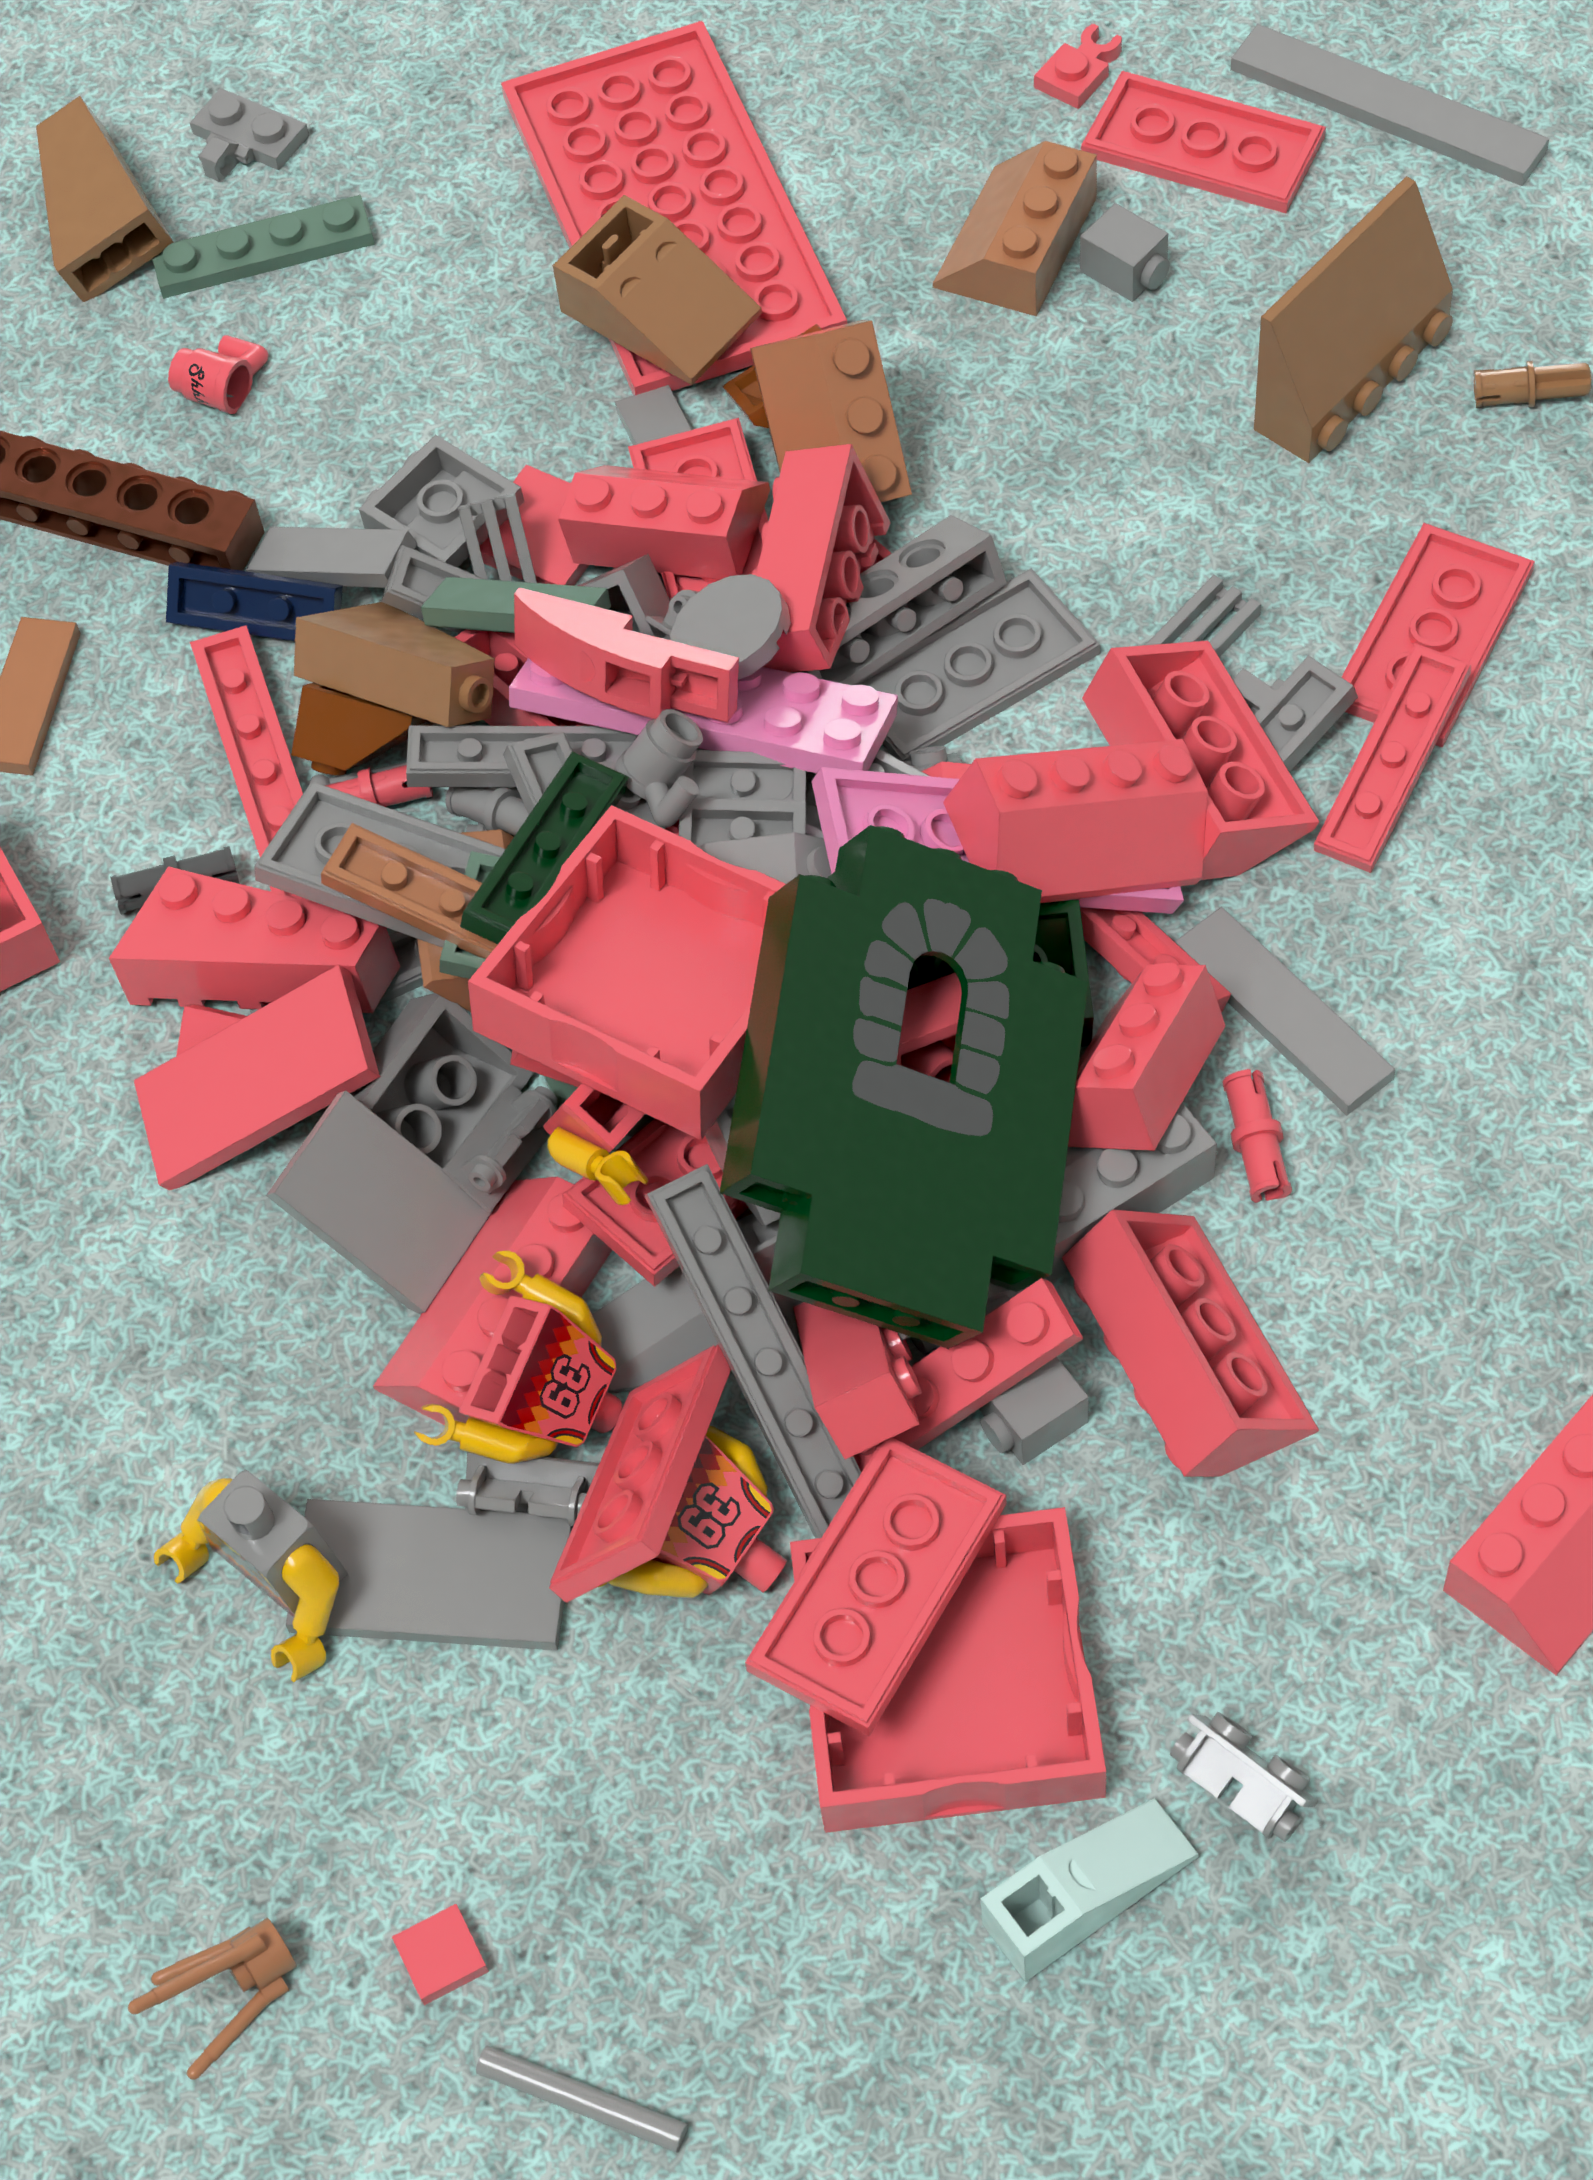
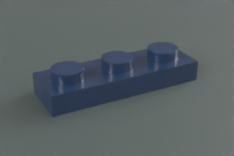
M175 562L169 564L166 622L222 631L246 625L249 635L295 641L296 617L340 610L343 585Z

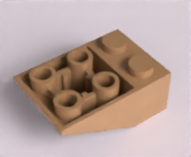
M623 195L553 264L562 313L690 385H693L762 314L761 307L668 218L626 195Z

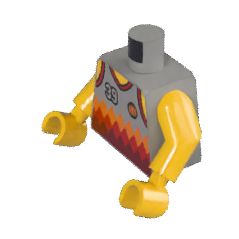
M243 1470L239 1472L233 1480L231 1478H221L210 1481L197 1494L181 1523L182 1532L157 1549L154 1553V1563L160 1566L172 1558L179 1568V1575L176 1577L175 1582L181 1583L208 1561L209 1552L206 1546L208 1543L216 1553L294 1617L292 1625L297 1633L275 1645L270 1654L275 1668H280L291 1662L293 1668L291 1681L295 1682L323 1666L326 1661V1652L318 1637L326 1631L339 1583L347 1576L348 1572L317 1529L249 1471Z

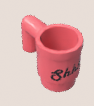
M224 335L221 338L218 353L202 348L195 350L181 348L174 355L170 364L168 374L169 386L173 391L182 393L187 400L217 408L228 414H236L251 391L253 376L266 364L268 352L266 348L259 344Z

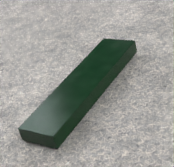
M572 751L463 911L460 927L499 944L516 921L537 905L548 893L561 870V866L611 805L617 806L626 792L629 777Z

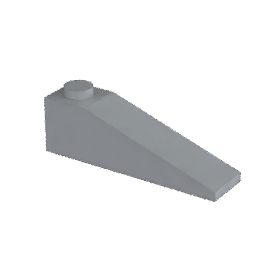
M753 1213L736 1221L749 1248L759 1243L750 1227L751 1223L757 1221ZM680 1266L655 1287L644 1279L592 1314L602 1335L601 1347L614 1357L617 1369L607 1389V1392L611 1394L632 1391L711 1346L718 1345ZM772 1292L803 1355L793 1308L803 1302Z

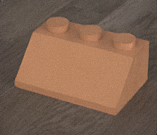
M1043 141L994 166L933 282V288L1037 316L1097 198V154Z
M860 320L750 348L779 473L781 472L786 451L852 444L880 502L912 495L872 320Z

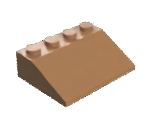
M1406 176L1261 316L1254 430L1307 463H1310L1323 449L1327 451L1334 450L1342 441L1348 424L1358 414L1363 416L1369 415L1379 403L1383 389L1393 379L1398 381L1404 380L1414 368L1418 354L1428 344L1433 347L1438 346L1445 339L1452 326L1453 317L1450 315L1453 288L1416 181Z

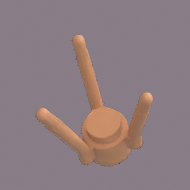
M266 1918L252 1928L250 1926L229 1940L153 1973L151 1982L157 1987L132 2000L128 2005V2010L131 2014H139L229 1969L243 1993L256 1985L259 1991L188 2068V2078L195 2080L223 2054L269 2003L289 1991L282 1976L296 1968L297 1965L272 1922Z

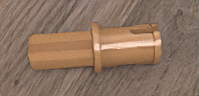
M1526 361V366L1474 370L1473 372L1476 408L1509 403H1528L1530 408L1535 407V400L1585 396L1591 391L1592 385L1591 370L1586 363L1534 367L1533 361Z

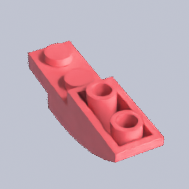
M520 587L514 593L515 646L536 665L570 687L599 701L652 719H656L663 710L673 708L728 723L737 710L739 657L633 631L632 615Z

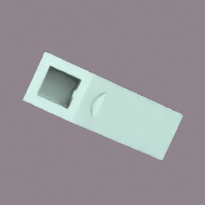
M1153 1798L1039 1856L980 1898L982 1925L1026 1982L1198 1858V1853L1156 1799Z

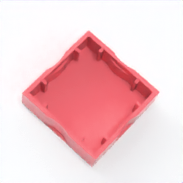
M611 805L561 866V870L548 893L537 905L516 921L468 980L473 1031L702 1140L737 1091L768 900L772 894L786 884L756 870L745 869L721 861L704 852L690 840Z
M1065 1507L1000 1515L870 1736L810 1705L809 1714L819 1802L825 1833L1106 1798V1767L1092 1677L1084 1658L1079 1626V1593ZM821 1538L790 1542L794 1582Z

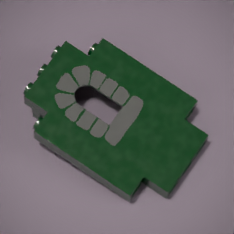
M869 825L839 848L835 872L829 877L799 874L769 897L720 1187V1194L781 1213L768 1291L949 1349L983 1333L990 1283L1018 1292L1039 1279H1045L1052 1275L1089 982L1066 974L1064 969L1057 964L1033 961L1042 890L1019 882L1017 877L1009 872L987 870L966 862L954 851L942 848L932 849L906 839L903 833L894 828ZM930 955L945 961L955 971L961 985V1004L949 1083L896 1064L909 974L913 962L919 956Z

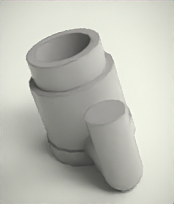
M665 709L656 719L648 721L615 764L617 772L629 777L627 788L640 798L646 799L654 821L663 828L674 825L700 792L698 785L692 779L682 775L695 760L696 750L703 741V735L692 719L673 709Z

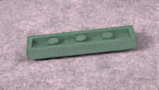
M357 195L176 241L169 244L164 251L152 258L159 288L163 299L368 247L375 245L362 197Z

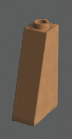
M78 96L38 124L36 130L53 264L57 272L80 300L86 302L98 297L157 256L169 244L173 243V240L108 131L81 96Z
M383 602L296 617L294 676L445 727L491 718L495 658L435 627L425 625L422 620Z

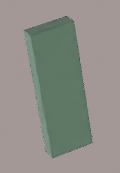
M446 577L421 606L424 624L429 627L515 633L514 593L519 587L608 610L611 604L607 588Z

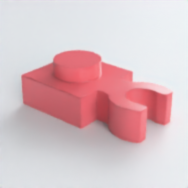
M1096 24L1089 25L1081 34V45L1078 49L1064 43L1034 75V88L1079 109L1109 76L1108 63L1113 62L1120 56L1122 37L1115 35L1107 44H1096L1099 39V26Z

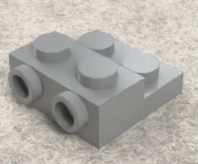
M434 435L420 450L413 452L406 459L404 465L382 487L376 488L369 494L365 503L359 508V512L365 529L409 530L417 542L414 550L458 568L469 557V552L457 507L511 493L515 494L518 507H520L524 503V498L520 486L441 437ZM506 508L495 511L499 526L508 518ZM483 514L472 516L479 546L489 537Z

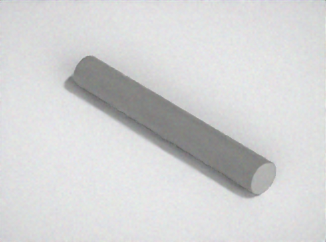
M488 2045L483 2049L476 2066V2073L677 2153L688 2129V2124Z

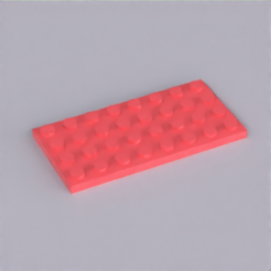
M703 21L501 82L504 100L569 249L623 195H626L668 218L761 307L762 314L694 384L754 365L750 351L752 347L799 336L815 324L822 330L847 324L843 310ZM609 339L633 395H639L669 385L672 391L690 386L687 382Z

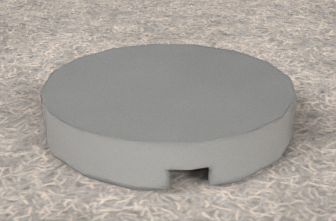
M752 574L729 576L707 585L687 601L675 618L670 633V640L739 657V680L752 675L767 664L780 649L776 642L781 637L783 630L787 635L791 623L788 605L780 592L767 579Z

